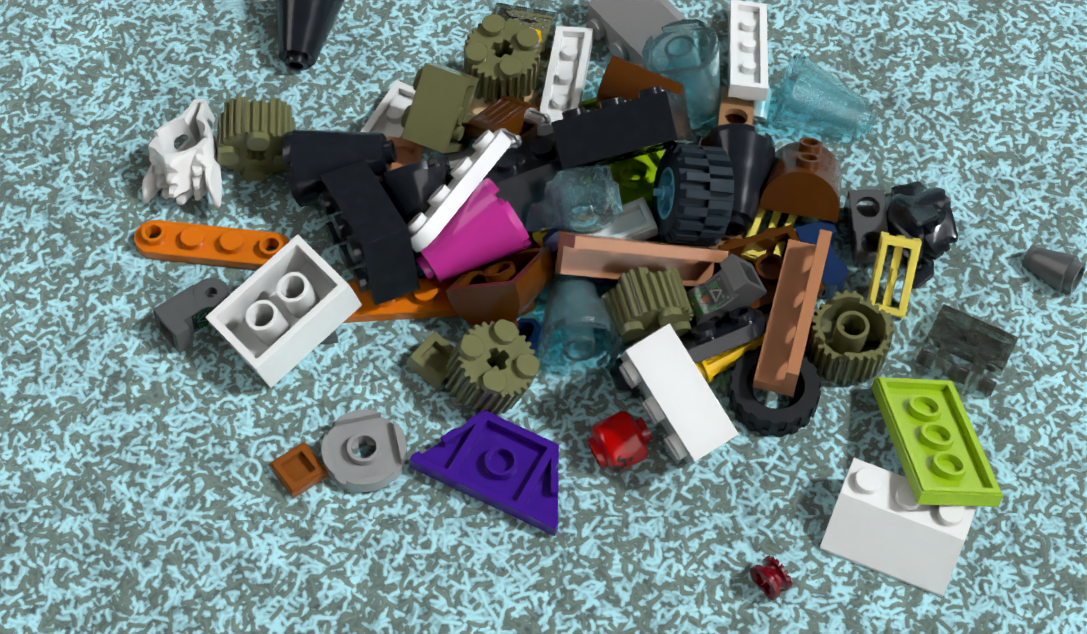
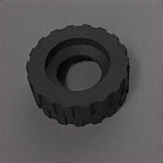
M762 345L757 346L755 350H748L741 359L739 358L736 361L734 370L731 372L727 390V397H729L728 405L730 410H733L737 421L739 423L742 422L746 429L751 432L756 431L766 437L768 435L783 437L789 433L792 435L797 433L801 427L805 428L809 424L810 418L814 417L821 395V379L817 376L815 365L811 364L808 361V357L803 355L793 400L785 407L769 408L762 405L756 399L753 391L754 387H752Z

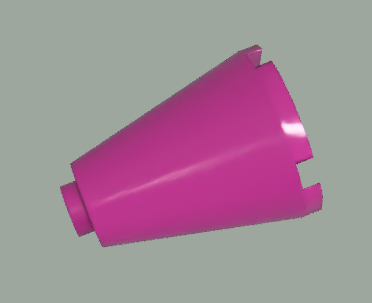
M486 177L479 183L437 237L419 252L421 256L416 258L415 261L428 280L435 276L439 282L522 251L532 245V242L528 240L530 237L509 202H505L501 197L499 199L496 197L495 193L500 190L490 178Z

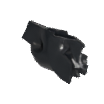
M916 181L891 187L892 199L886 211L889 235L897 236L898 234L908 239H913V237L919 238L922 241L912 284L913 289H918L935 274L933 259H938L944 252L950 250L949 244L958 241L951 201L945 195V190L938 187L927 188L921 182ZM903 248L902 251L905 267H907L910 249Z

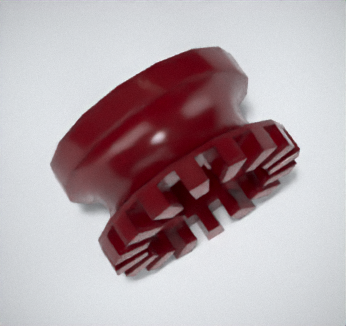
M769 555L763 559V566L754 565L750 569V574L753 581L770 600H776L780 597V590L788 591L792 588L793 583L791 576L787 575L789 572L787 570L782 571L784 565H779V560H775L773 556Z

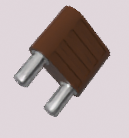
M504 96L474 116L468 122L467 133L471 138L477 140L487 130L494 133L500 129L512 141L509 147L516 149L522 143L521 135L535 125L546 128L547 125L551 124V118L548 114L540 112L538 106L510 96Z

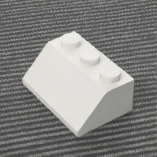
M853 458L819 549L943 598L977 506L917 504L906 477Z

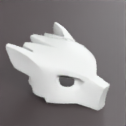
M194 99L181 116L154 131L155 137L148 146L151 166L142 182L143 203H148L163 188L162 197L166 200L176 197L178 205L185 204L193 194L195 200L198 201L209 192L213 205L216 208L221 206L222 179L220 170L222 165L217 162V138L212 133L215 117L205 99ZM182 134L187 135L189 139L176 149L174 147L175 139Z

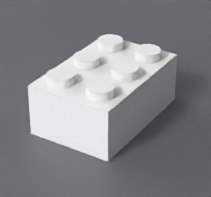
M297 234L205 318L238 355L272 388L360 308L362 304L351 286Z
M670 323L628 348L620 358L623 363L619 367L622 376L631 389L638 386L646 400L641 405L654 425L661 422L669 435L663 439L664 443L676 461L683 458L687 464L695 462L739 435Z

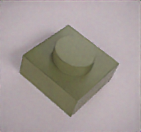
M434 331L409 356L406 364L437 390L448 379L446 378L448 372L446 366L449 363L447 360L454 347Z

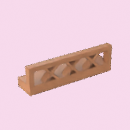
M820 229L817 245L788 239L752 387L791 397L794 395L830 245L831 231Z
M560 232L555 272L566 275L618 279L622 273H628L631 269L636 270L640 266L642 268L647 267L648 271L652 273L657 271L662 273L666 268L675 267L679 271L684 286L696 287L705 283L713 276L714 262L721 263L728 257L729 251L711 247Z

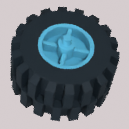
M672 143L666 148L659 162L653 185L652 213L658 227V237L661 239V242L667 244L701 247L716 246L725 234L734 202V176L730 158L721 147Z

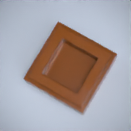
M302 442L269 463L270 470L293 499L328 477L327 470L305 442Z

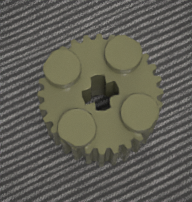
M492 14L485 16L482 24H478V29H472V34L468 33L464 47V73L479 78L475 90L478 100L483 98L484 103L490 101L493 104L504 96L519 99L520 94L521 97L532 94V90H535L536 84H538L541 52L539 36L536 30L527 28L526 24L521 26L518 20L513 22L512 18H509L508 21H505L504 17Z
M240 95L237 96V99L230 98V102H224V112L220 113L217 122V162L226 166V169H232L233 173L240 172L245 181H264L266 174H276L277 171L281 173L283 169L291 168V162L284 164L283 139L286 132L296 129L295 118L292 117V107L287 106V102H281L280 98H270L269 103H266L265 100L257 102L256 99L249 102L248 97H241Z
M641 266L636 270L631 269L628 273H622L618 278L619 284L616 285L617 288H612L601 295L615 340L619 345L623 344L624 347L629 345L630 348L669 323L678 337L691 332L690 322L693 321L692 317L694 315L679 271L675 267L666 268L662 273L660 271L652 273L648 271L647 267L642 268Z
M844 290L843 294L837 291L832 300L827 299L825 304L821 303L819 309L815 310L805 346L807 347L805 353L809 355L808 361L813 362L818 376L828 382L833 381V383L841 381L842 385H846V382L855 385V381L862 384L864 379L869 381L875 378L885 363L895 328H893L894 321L890 320L891 313H886L883 309L879 311L878 304L873 306L872 300L864 301V297L857 294L856 290H853L852 293Z
M504 319L498 320L496 323L491 321L489 325L486 322H482L480 326L476 324L472 329L469 328L462 336L447 361L449 363L446 366V370H448L446 378H449L445 388L451 390L449 396L456 398L455 404L471 405L473 411L478 408L480 412L487 410L499 416L501 412L505 414L509 408L512 409L533 383L540 363L534 356L535 350L529 348L531 343L525 342V335H518L519 330L513 322Z

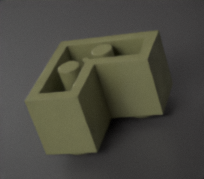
M425 63L424 67L418 70L413 82V90L416 92L412 105L407 106L402 116L401 126L404 130L401 138L441 153L465 151L471 139L467 133V125L477 115L469 112L479 78L438 63Z

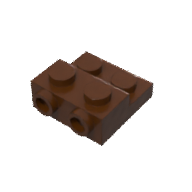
M792 225L781 228H768L757 235L743 239L733 238L718 246L720 250L729 251L728 256L734 254L738 257H741V254L746 251L755 250L761 252L766 250L765 254L757 258L755 264L750 260H745L753 265L767 291L765 295L750 305L752 309L761 310L763 314L771 312L788 239L800 241ZM785 241L786 245L782 256L774 254L777 243ZM715 262L718 271H720L722 267L719 263ZM822 282L820 283L817 297H821L823 294L824 285Z

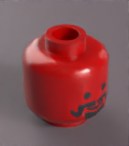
M619 411L592 425V437L587 439V443L594 458L597 459L596 461L600 469L607 467L613 473H619L647 458L648 447L646 442L652 440V436L642 417L634 420L628 412Z

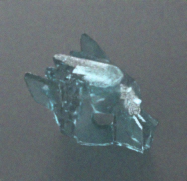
M597 164L590 167H577L558 171L553 179L546 183L544 201L531 205L526 222V230L544 231L557 228L587 235L600 233L608 228L619 214L623 213L619 184L613 181L610 167Z

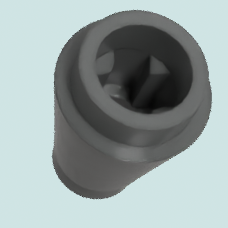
M1032 245L1024 256L1022 267L1029 269L1030 272L1058 291L1067 290L1073 293L1082 280L1086 264L1080 262L1078 256L1038 248Z

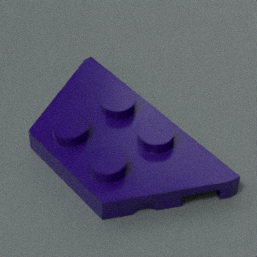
M483 410L470 418L463 427L453 429L441 436V442L422 454L420 451H417L409 459L410 468L553 536L558 532L559 444Z

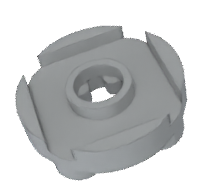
M356 410L340 416L334 422V427L329 431L328 435L325 433L321 444L323 464L329 477L341 489L355 492H372L388 486L392 481L400 477L407 458L406 439L401 427L394 420L392 423L388 419L381 417L380 412L374 410ZM360 444H367L369 449H376L367 458H361L353 454L359 451Z

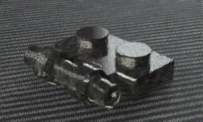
M943 304L925 341L939 348L937 354L921 348L915 363L928 368V373L938 378L943 375L963 384L962 389L973 394L976 390L991 397L997 382L982 375L986 369L1001 376L1019 337ZM951 354L972 363L971 370L949 361Z

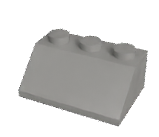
M591 0L589 2L587 28H593V39L597 41L601 39L609 47L612 56L619 57L676 82L690 74L696 27L668 0Z

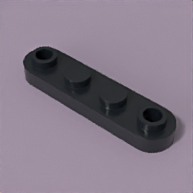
M743 306L731 311L729 317L715 323L710 321L700 323L694 326L690 333L678 338L696 364L762 336L766 332L767 324L761 310L752 309L751 306ZM619 357L615 361L616 365L610 370L612 380L617 390H631L619 370L623 363Z

